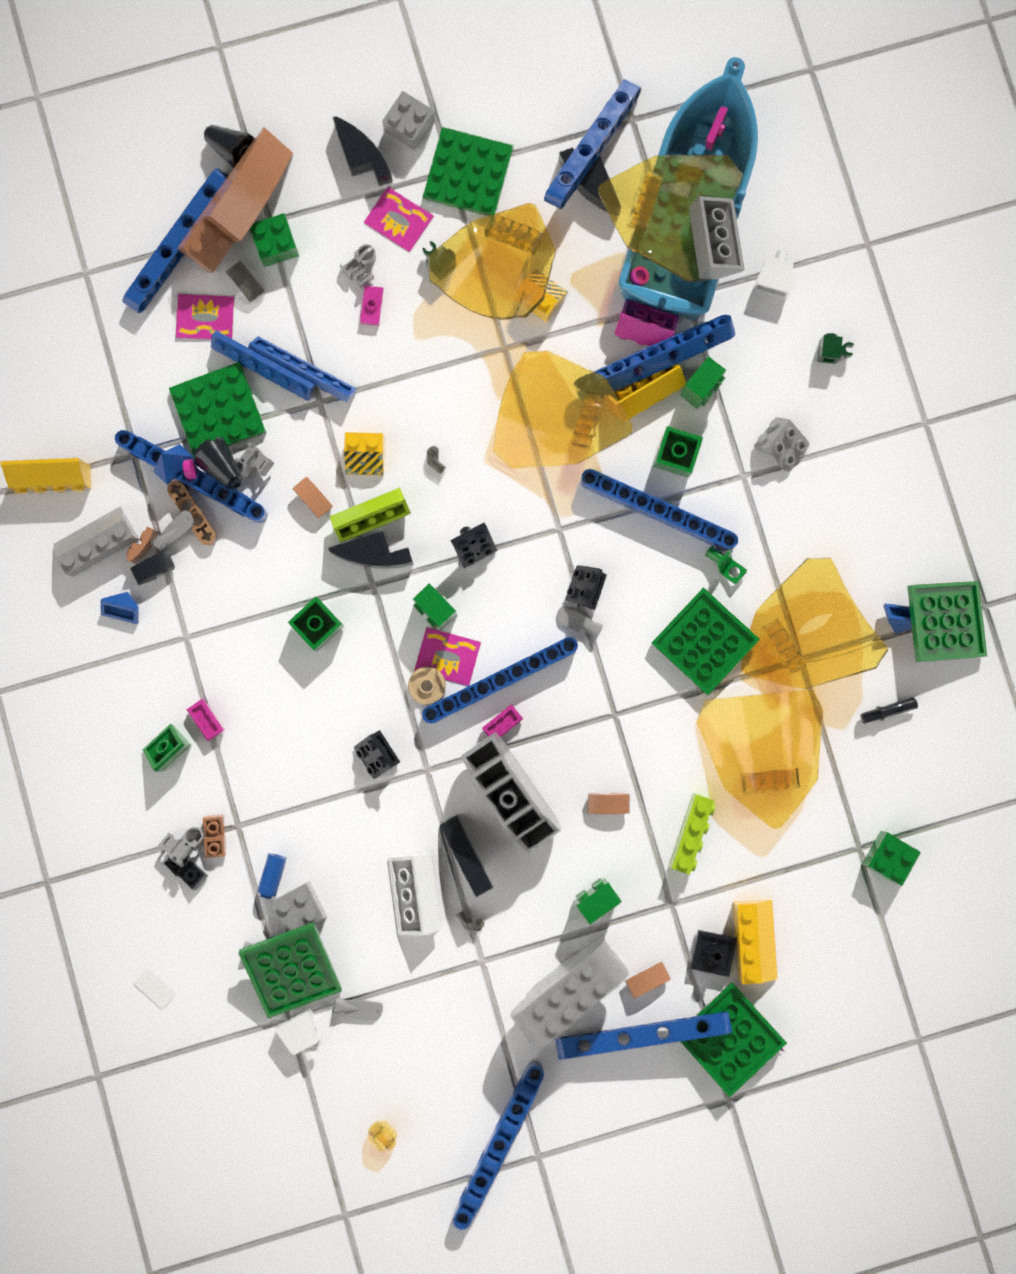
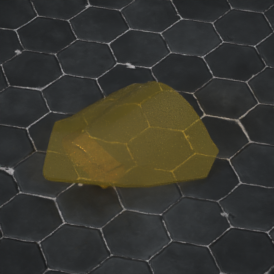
M728 155L653 156L603 182L599 187L598 193L627 248L646 257L687 282L707 281L710 279L699 278L689 207L699 196L734 199L743 174Z
M532 203L523 204L495 213V215L474 220L461 228L428 255V281L437 286L445 295L460 306L481 316L500 320L526 318L545 298L556 255V249L536 205Z
M550 351L524 352L509 377L501 400L496 422L493 452L510 468L578 464L628 437L633 431V426L604 376Z
M830 557L806 558L756 610L750 630L760 640L743 657L741 670L750 677L790 687L808 689L876 669L887 653L888 647L859 611Z
M813 689L705 700L697 720V725L720 780L727 792L773 829L781 828L818 780L823 708Z

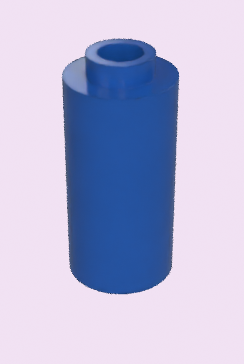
M268 853L257 889L260 897L271 899L272 896H276L287 860L286 857Z

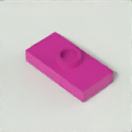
M723 106L720 107L706 139L705 147L712 151L717 137H721L725 129L723 124L727 117L728 108Z
M365 286L360 319L361 324L380 325L383 287Z
M204 699L199 700L186 709L207 741L212 740L225 731Z
M511 704L482 727V730L487 736L496 732L502 737L521 722L523 718Z

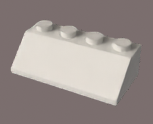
M431 852L388 857L398 935H427L442 931Z

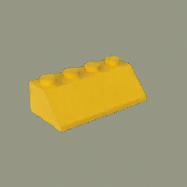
M675 364L608 395H604L603 398L613 414L624 423L640 412L647 410L650 406L664 400V398L672 393L679 391L686 385V380L681 366Z
M80 458L1 461V468L7 486L15 491L16 494H27V491L46 493V490L65 492V489L82 492L85 491L84 488H91V466Z
M772 900L733 902L735 937L737 938L738 981L741 984H760L778 979Z

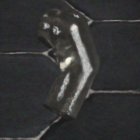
M431 446L426 453L427 464L439 474H442L446 466L439 462V449L436 446Z
M464 910L456 914L466 930L478 932L485 925L484 920L481 918L476 920L470 919Z

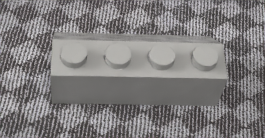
M699 196L689 207L699 278L717 280L744 271L745 267L734 200Z
M118 507L57 541L53 546L56 559L64 573L74 577L136 542L139 538L123 509Z

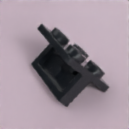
M577 565L573 572L565 601L595 610L607 574L603 573V570L600 568Z
M380 730L370 734L354 746L357 757L361 759L366 767V771L373 779H376L400 763V760Z

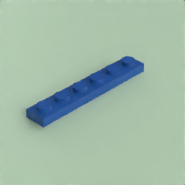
M217 330L212 334L210 348L235 362H240L241 365L306 401L312 398L315 384Z
M259 336L249 343V349L308 380L322 391L336 396L339 400L348 402L356 393L357 388Z

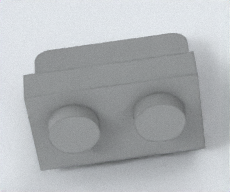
M776 417L770 422L765 432L759 436L754 447L757 451L769 453L784 471H790L809 447L810 443L790 419Z

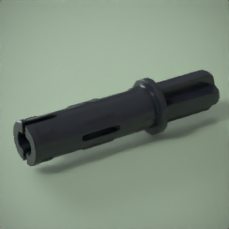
M914 697L886 706H876V709L862 713L860 718L864 724L879 719L883 721L886 717L917 709L918 703Z

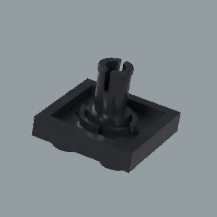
M484 522L472 529L469 526L463 527L460 530V535L450 540L463 568L497 551Z
M698 929L690 968L730 977L737 938Z

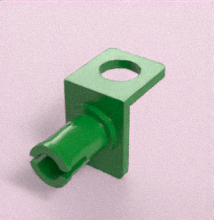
M711 546L705 553L706 557L717 563L718 572L735 585L747 573L746 568L733 560L730 551L724 555ZM731 568H738L740 574L737 577H731L729 570Z

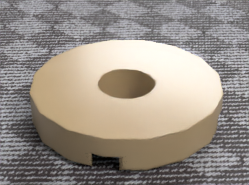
M419 668L409 678V694L413 700L420 704H434L445 694V678L435 668ZM425 680L431 681L433 685L432 689L428 692L422 689V683Z

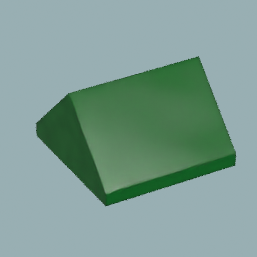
M169 724L142 750L155 772H163L191 744L174 725Z

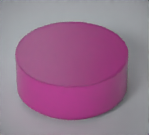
M641 266L634 268L629 275L630 282L633 285L644 286L649 281V272Z
M192 459L183 461V472L187 479H194L197 476L196 467Z

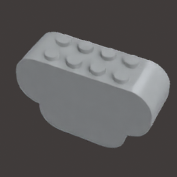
M496 732L462 754V760L471 774L470 777L475 788L511 839L517 841L527 853L561 831V826L556 816L508 746Z
M601 938L590 946L583 947L539 981L511 1011L510 1017L535 1049H539L553 1040L618 987L627 978L630 971L605 939Z

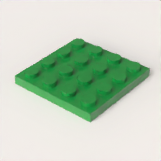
M442 127L424 189L423 199L495 218L514 145Z
M240 362L169 387L194 458L196 457L194 455L196 449L208 439L214 441L216 440L215 437H222L228 443V446H232L267 433Z
M979 581L907 586L916 662L988 657Z
M703 587L651 644L708 696L760 639Z
M314 922L241 948L238 951L267 1018L342 992V986Z
M733 982L727 985L695 1015L729 1012L732 1033L680 1041L729 1098L787 1044ZM700 1021L696 1025L697 1030L700 1032L705 1031L708 1027L704 1021Z

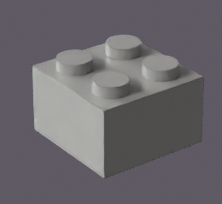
M402 91L383 118L382 123L386 133L411 149L416 150L435 122V115L433 109L405 91Z
M310 881L271 902L286 932L313 922L317 923L327 916Z

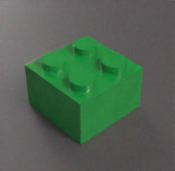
M285 213L255 222L250 227L264 267L299 256Z
M708 356L686 383L680 396L696 409L700 405L705 406L713 395V391L716 392L725 380L723 375L726 369Z
M666 426L653 467L689 478L693 472L703 437Z
M430 583L413 598L414 608L421 615L425 613L428 616L426 620L434 629L438 627L442 630L457 616L456 610Z
M317 596L287 622L315 652H318L345 627Z
M880 831L862 865L891 882L903 886L921 852L890 833Z
M601 878L597 879L591 884V889L588 891L584 889L575 896L574 902L590 925L622 902L605 878L603 880Z

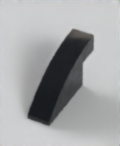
M337 116L332 117L352 177L373 170L379 187L392 183V174L387 162L375 144L354 125Z
M573 147L559 152L558 161L561 168L574 151ZM600 156L576 190L598 208L617 216L620 214L621 206Z
M383 531L328 547L332 555L363 567L390 569L414 564L408 547L390 552Z
M458 816L440 824L475 897L491 890L493 884Z

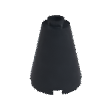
M213 124L204 130L205 142L233 169L255 139L249 133Z
M215 437L216 440L214 441L208 439L203 442L194 452L196 457L193 459V462L196 466L227 489L239 488L243 477L228 443L222 437Z

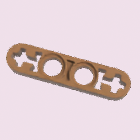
M180 481L169 483L167 491L180 512L184 511L182 504L189 500L192 502V507L187 511L192 514L193 518L196 516L202 517V524L199 526L193 525L191 528L199 541L206 546L213 545L217 540V534L186 486ZM175 486L181 487L179 491L184 497L180 498L176 492L173 493ZM203 528L208 534L212 533L210 541L203 540L205 538L204 533L201 531Z

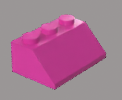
M626 299L614 335L624 340L635 341L639 345L652 346L674 336L679 316Z

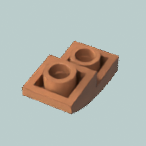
M307 476L292 488L317 518H320L333 507Z
M146 527V530L140 536L141 544L132 543V546L128 548L126 553L127 561L133 564L138 563L153 545L152 541L157 538L159 532Z
M589 793L588 813L629 814L630 794Z
M204 816L205 838L203 840L206 858L226 856L224 816Z
M659 962L625 980V983L635 999L668 982L671 978L663 963Z

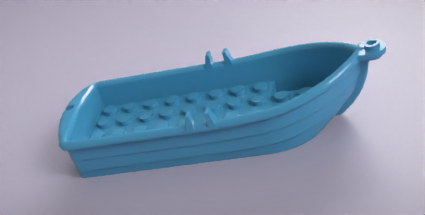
M738 57L729 59L723 75L703 85L681 105L665 132L619 278V286L622 289L621 293L624 299L691 320H697L702 314L710 310L719 279L699 278L689 207L699 196L733 199L736 219H738L742 209V203L746 196V190L757 155L758 127L751 98L741 81L745 64ZM723 106L728 108L727 117L723 124L725 129L722 136L717 137L714 147L710 151L705 147L706 139L720 107ZM639 266L646 268L649 272V281L642 287L633 285L629 279L630 272Z

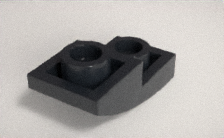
M166 550L131 567L130 570L139 586L157 579V576L174 570L175 565Z
M188 856L183 860V867L177 865L170 858L164 863L175 876L180 877L195 891L208 877Z

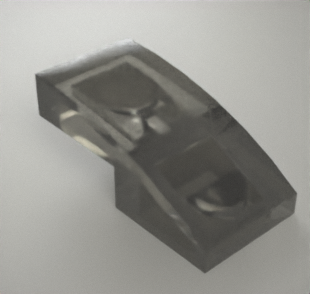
M238 261L226 271V274L249 302L265 291L241 261Z

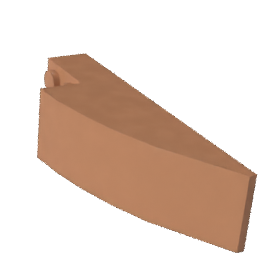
M263 127L177 249L207 273H213L233 244L242 241L278 184L293 152Z

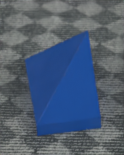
M178 444L161 453L153 472L168 485L183 470V461L193 459L194 457Z
M129 592L105 597L100 600L102 616L133 624L139 623V607Z
M887 603L883 605L887 620L895 634L912 629L909 606Z

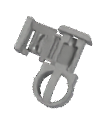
M368 244L360 246L354 252L355 257L347 264L342 266L340 263L341 271L346 274L349 280L353 278L361 289L374 279L372 273L369 275L366 272V268L376 260L375 249ZM370 251L374 253L370 260H362Z
M247 443L248 448L239 459H235L238 468L243 466L241 472L243 480L248 477L254 468H257V472L265 477L274 465V462L264 456L258 447Z
M191 827L186 830L181 840H175L173 835L168 833L159 843L158 848L168 853L170 860L183 867V860L192 850L196 852L203 845L205 836L200 828ZM198 832L191 843L187 841L191 833Z

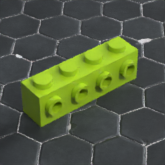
M399 487L329 517L339 542L342 543L407 516L411 512Z
M692 793L668 866L671 869L688 875L691 874V871H695L697 866L695 858L697 852L700 853L702 850L703 842L701 840L703 834H707L710 825L707 823L708 818L715 811L716 805L713 804L714 800Z

